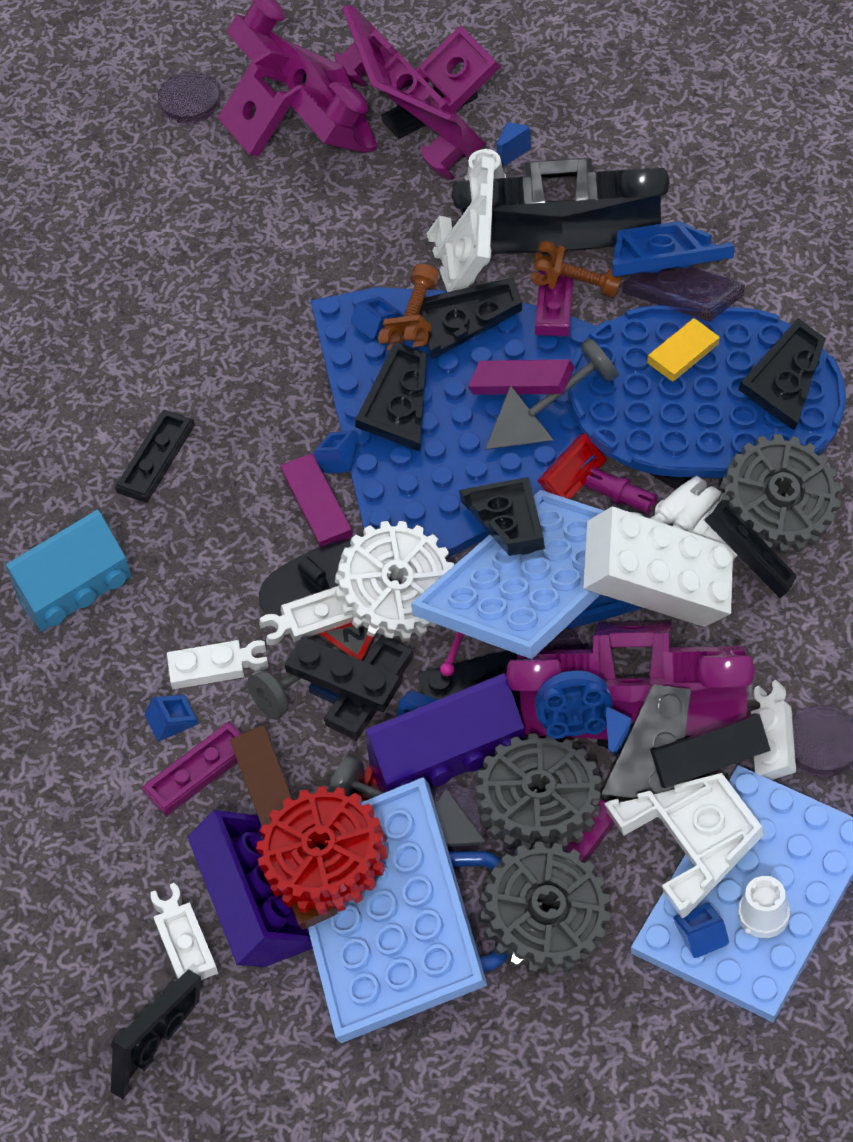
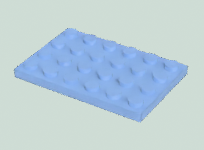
M540 490L533 497L544 538V550L534 551L525 555L509 556L495 539L488 535L411 603L413 616L533 659L601 595L583 589L587 521L604 512V510Z
M738 765L728 782L762 825L764 836L697 905L700 906L709 902L724 920L729 944L701 957L694 958L674 923L673 917L678 915V912L663 892L632 944L631 954L774 1023L853 879V817ZM686 854L671 880L695 867ZM760 876H771L779 880L784 886L786 898L790 906L789 923L785 930L779 935L767 939L757 938L745 933L738 918L739 903L744 896L747 885L751 880Z
M424 777L362 802V805L368 803L371 805L375 812L373 816L375 818L378 817L381 830H383L386 842L383 845L387 847L388 858L380 861L385 867L383 876L374 877L377 886L373 891L364 890L361 893L362 901L356 904L351 900L346 903V910L340 911L337 915L308 928L336 1039L340 1043L488 986L429 783Z

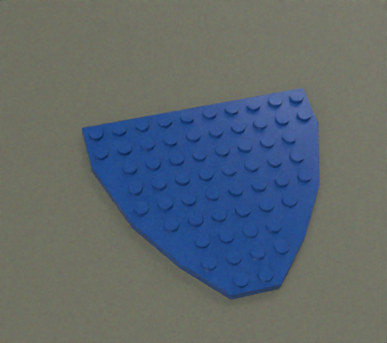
M374 287L311 300L341 432L357 431L358 433L350 473L363 529L370 525L375 530L379 529L380 523L383 521H388L391 526H397L399 521H404L409 529H414L418 525L423 527V535L428 537L434 534L438 538L436 545L438 548L446 547L449 552L447 558L490 535L460 500L459 490L529 477L534 496L540 490L545 491L537 480L580 434H584L571 412L568 392L566 391L535 416L554 441L485 450L507 394L472 395L468 385L479 361L567 359L572 361L575 351L587 339L589 333L597 327L596 325L571 316L569 336L535 335L537 306L522 302L521 312L431 359L427 344L412 347L415 340L405 341L404 335H402L403 345L426 353L420 449L417 451L355 427V419L390 350H386L389 343L379 344L378 337L370 339L351 324L357 302L376 297L383 298L403 314L402 317H404L413 289ZM427 290L425 297L446 293L447 290ZM548 394L518 395L530 409ZM592 455L582 467L592 461L595 456Z

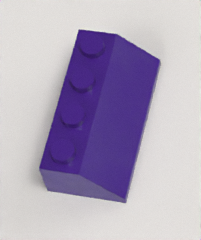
M504 673L366 729L369 766L380 790L384 793L422 777L429 783V787L441 786L452 777L467 771L474 772L481 769L483 761L487 756H496L495 748L501 744L508 747L511 745V738L517 736L522 741L524 740V726Z
M213 810L187 838L236 964L266 967L313 949L308 928L301 929L293 908L284 905L282 901L283 895L276 897L270 889L271 885L267 883L264 872L259 866L258 858L263 855L258 853L256 847L257 842L264 840L260 833L262 825L258 815Z

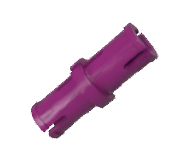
M593 467L590 471L594 476H587L585 487L610 497L614 504L620 505L623 503L646 515H650L653 511L649 507L655 508L657 504V494L631 484V480L626 477L619 479L596 467Z

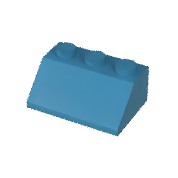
M98 509L5 564L19 604L41 632L50 626L60 624L66 616L76 610L90 606L96 598L111 589L121 587L127 579L132 577L127 559Z

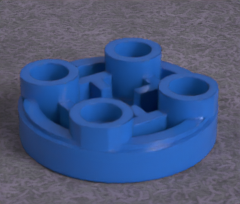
M567 671L551 677L539 688L535 698L538 720L546 728L547 735L554 739H560L565 736H579L587 733L593 735L600 734L607 726L606 706L612 709L611 693L606 682L599 676L586 671Z

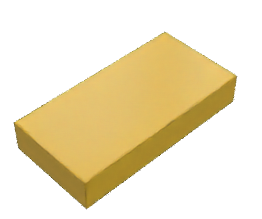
M693 318L648 355L647 363L674 382L718 346L720 337Z

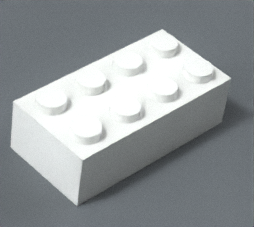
M613 506L587 521L583 589L703 627L731 614L733 550L728 545Z

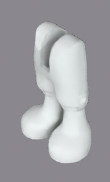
M696 475L679 486L667 498L661 500L655 508V515L649 519L692 533L702 517L720 501L719 497L722 492L714 486L707 488L706 481ZM631 512V513H634V514L643 516V515H641V514H639V513H637V512Z

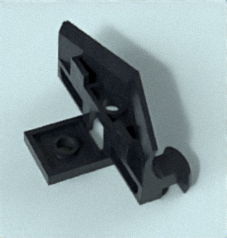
M590 157L525 162L526 176L493 178L491 254L537 252L539 243L543 241L552 242L557 248H559V245L564 246L565 250L615 246L618 230L661 224V195H666L669 188V177L665 168L654 167L592 172V160ZM577 173L575 200H545L541 175ZM469 180L455 182L452 189L454 206L457 209H462V215L472 202Z

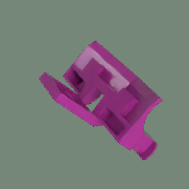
M252 0L253 3L246 15L237 14L226 32L252 62L217 118L246 152L252 156L260 155L290 105L323 143L363 153L376 150L378 145L364 115L368 111L366 100L360 92L353 88L344 66L287 41L274 33L272 29L277 21H284L285 16L281 5L276 0ZM306 73V82L304 85H302L303 75ZM263 77L285 83L290 91L278 90L275 93L263 80ZM254 105H255V106H256V113H255L254 117L252 118L251 112H252V109H253V107H254Z
M345 5L342 10L354 42L341 55L336 52V63L344 66L350 81L358 86H368L362 78L367 73L371 86L386 92L397 105L439 134L428 147L422 144L421 154L435 173L445 179H454L455 177L448 169L463 155L469 159L474 152L480 150L486 144L456 111L501 66L460 25L415 70L355 7ZM464 63L459 73L452 74L453 68L457 64ZM429 81H431L437 87V89L445 96L444 98H442L428 84ZM412 85L408 90L402 91V88Z
M672 621L599 622L593 635V649L541 650L533 659L518 654V660L509 661L506 677L509 687L514 691H520L524 735L537 733L538 736H547L546 728L542 726L536 713L535 698L539 688L548 679L557 674L567 671H586L599 676L606 682L611 693L612 709L630 717L632 723H634L651 684L690 688L691 694L685 736H693L747 716L746 686L751 685L754 679L755 667L753 659L750 655H746L745 646L670 648ZM653 647L650 678H616L611 648ZM607 726L600 734L593 735L587 733L579 736L565 737L608 739Z

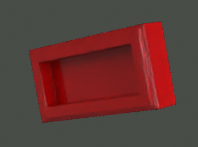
M586 433L580 434L537 481L546 492L571 499L585 484L587 476L593 475L590 473L593 467L599 469L607 459L591 442ZM592 455L595 456V458H594L592 461H590L588 464H586L585 466H583V464H584Z

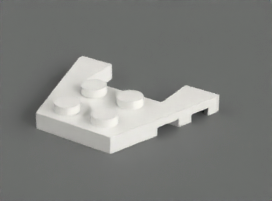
M481 156L470 171L469 182L472 202L453 229L451 218L438 216L427 232L428 240L436 244V247L432 250L434 257L441 259L443 263L439 270L447 292L468 288L469 285L474 283L481 269L490 261L494 158Z
M722 773L674 785L675 789L657 794L647 791L637 794V799L619 803L618 799H614L604 803L607 813L623 836L659 817L695 866L662 885L664 894L681 918L686 917L764 836L762 825Z

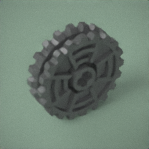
M775 434L771 441H768L765 436L757 438L755 446L748 442L743 446L741 454L736 453L726 470V477H723L720 487L725 492L721 493L719 498L724 500L770 548H777L779 554H786L790 547L799 552L805 548V542L813 545L818 541L819 535L826 532L836 517L834 511H837L840 507L841 501L835 498V496L840 494L841 484L834 483L833 479L838 474L835 468L827 467V456L825 454L818 456L814 453L816 446L811 443L803 446L800 444L798 437L792 436L790 441H786L783 439L782 434Z
M537 733L529 734L528 740L523 741L517 736L511 738V745L508 747L501 744L495 748V757L487 756L484 759L483 767L486 770H479L477 775V782L480 783L476 786L477 798H479L477 800V811L483 813L480 816L482 826L491 827L490 836L494 840L504 839L505 848L511 850L515 846L524 845L528 850H531L535 842H543L545 848H551L554 843L562 844L564 852L568 850V843L573 842L578 845L583 841V832H592L594 829L595 821L592 817H599L601 808L598 805L601 800V792L599 790L601 788V776L595 775L597 773L595 761H586L588 752L583 748L573 749V741L566 739L561 743L548 735L545 739H539Z
M535 842L531 850L521 845L515 849V855L506 854L503 856L500 864L493 868L484 884L485 890L479 897V904L484 906V910L478 914L479 922L487 924L488 928L483 934L486 940H494L497 946L494 952L498 956L507 954L510 957L509 965L514 968L521 963L526 965L527 973L535 974L538 968L544 969L546 975H554L557 972V967H562L567 972L574 968L575 962L580 961L583 963L606 933L604 924H608L611 913L604 910V907L611 902L610 894L602 893L601 888L606 883L603 876H594L592 871L595 865L591 861L581 862L579 860L580 852L574 849L569 853L563 852L562 844L554 843L551 848H545L543 842ZM542 904L549 908L547 912L540 909Z

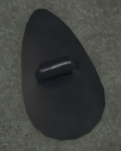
M351 539L335 541L313 549L273 571L263 581L259 591L260 607L265 615L276 614L282 616L280 611L281 605L337 587L335 575L338 572V565L344 549L351 546Z

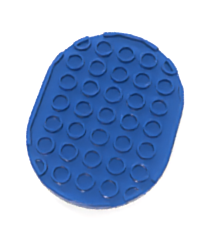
M654 305L625 311V315L611 321L605 320L589 333L587 339L591 338L599 345L615 366L619 376L613 381L607 382L593 370L567 392L571 412L581 431L588 435L591 442L599 450L619 463L642 472L661 476L695 477L697 475L701 478H723V474H726V470L736 453L741 454L743 446L748 442L755 446L757 438L765 436L768 441H771L775 434H782L783 439L786 441H790L792 436L798 437L801 445L806 446L808 443L816 446L814 453L819 456L833 441L839 430L845 409L846 390L843 376L834 357L829 356L822 349L809 386L807 398L802 407L799 422L795 430H793L738 390L744 378L791 327V324L780 320L779 315L751 308ZM695 318L720 337L719 345L672 382L647 363L648 355ZM581 346L579 349L577 348L571 363L574 369L571 376L588 364L581 352Z

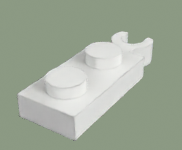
M339 586L281 605L280 611L282 616L267 614L261 617L259 622L260 628L273 626L277 629L275 633L267 635V645L279 643L284 635L289 633L293 642H296L302 636L308 638L352 622L354 617L351 614L344 615L341 611L344 600H337L335 592Z
M239 640L167 652L172 690L244 677L243 668L250 667L256 671L267 669L269 667L267 657H254L257 653L266 652L265 641H253L246 648L241 649Z
M777 680L772 681L773 690L768 696L766 691L760 686L755 687L754 698L760 703V708L751 711V714H760L771 751L754 756L755 773L770 780L796 773L791 706L784 701L786 690Z
M175 883L170 884L173 895L166 901L160 900L157 892L152 891L151 900L157 912L161 913L154 916V920L177 978L179 979L188 969L201 976V980L218 974L215 962L190 902L181 905L182 897L178 886Z

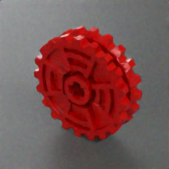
M326 786L318 787L316 793L310 794L307 789L300 791L298 799L292 800L288 797L282 801L284 805L282 810H272L269 814L271 823L270 825H262L260 833L264 840L257 842L256 849L259 854L263 855L258 858V863L264 872L265 879L271 885L270 889L276 897L283 895L282 901L284 905L290 908L294 904H298V909L301 913L307 914L311 908H314L319 915H326L329 908L335 907L340 912L346 910V903L351 900L356 904L363 900L361 893L364 890L373 891L377 886L374 877L383 876L385 871L384 864L380 861L388 858L387 847L383 845L386 842L383 830H381L378 817L375 818L373 816L375 814L373 808L369 803L362 805L361 796L354 793L348 797L346 796L345 789L339 787L333 793L328 792Z

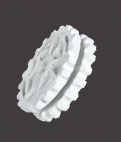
M383 521L380 523V528L376 530L371 525L364 528V536L355 535L350 541L351 546L344 549L338 565V572L335 575V583L339 586L335 592L337 600H344L341 611L344 615L351 614L354 617L352 625L356 628L366 627L367 635L374 637L377 633L383 634V636L391 640L393 636H399L403 642L409 641L412 633H416L419 637L423 636L427 632V626L435 627L437 624L413 616L411 603L454 566V563L446 561L449 554L446 547L438 548L436 545L438 538L434 534L427 537L423 535V527L416 525L414 529H409L404 521H399L397 526H391L388 521Z

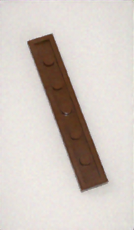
M263 724L231 739L230 742L261 825H270L269 814L272 810H282L284 808L282 801L288 797L292 800L294 798L268 730ZM298 904L292 906L297 922L302 930L338 914L335 907L329 908L326 915H319L314 908H311L305 914L299 911Z

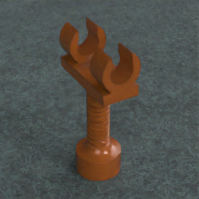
M548 241L539 243L538 251L548 252L550 256H544L536 252L533 269L542 270L547 274L541 275L538 272L532 271L530 276L532 282L537 285L549 284L548 287L554 289L558 276L563 274V276L566 275V277L569 276L572 279H579V281L582 280L585 283L595 284V286L598 285L601 288L602 295L615 298L621 276L613 277L611 269L605 274H597V272L594 273V271L591 272L588 269H581V267L568 265V263L565 264L563 262L564 246L559 245V248H557L552 242Z
M416 264L410 277L414 289L404 317L384 319L383 325L385 328H382L379 332V344L389 343L386 350H391L394 342L402 344V335H404L405 341L415 340L412 347L427 344L428 332H431L432 325L419 315L427 290H433L439 279L440 274L434 267L427 264Z

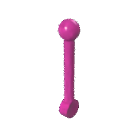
M456 632L447 660L440 666V673L445 677L451 676L454 673L453 662L465 634Z

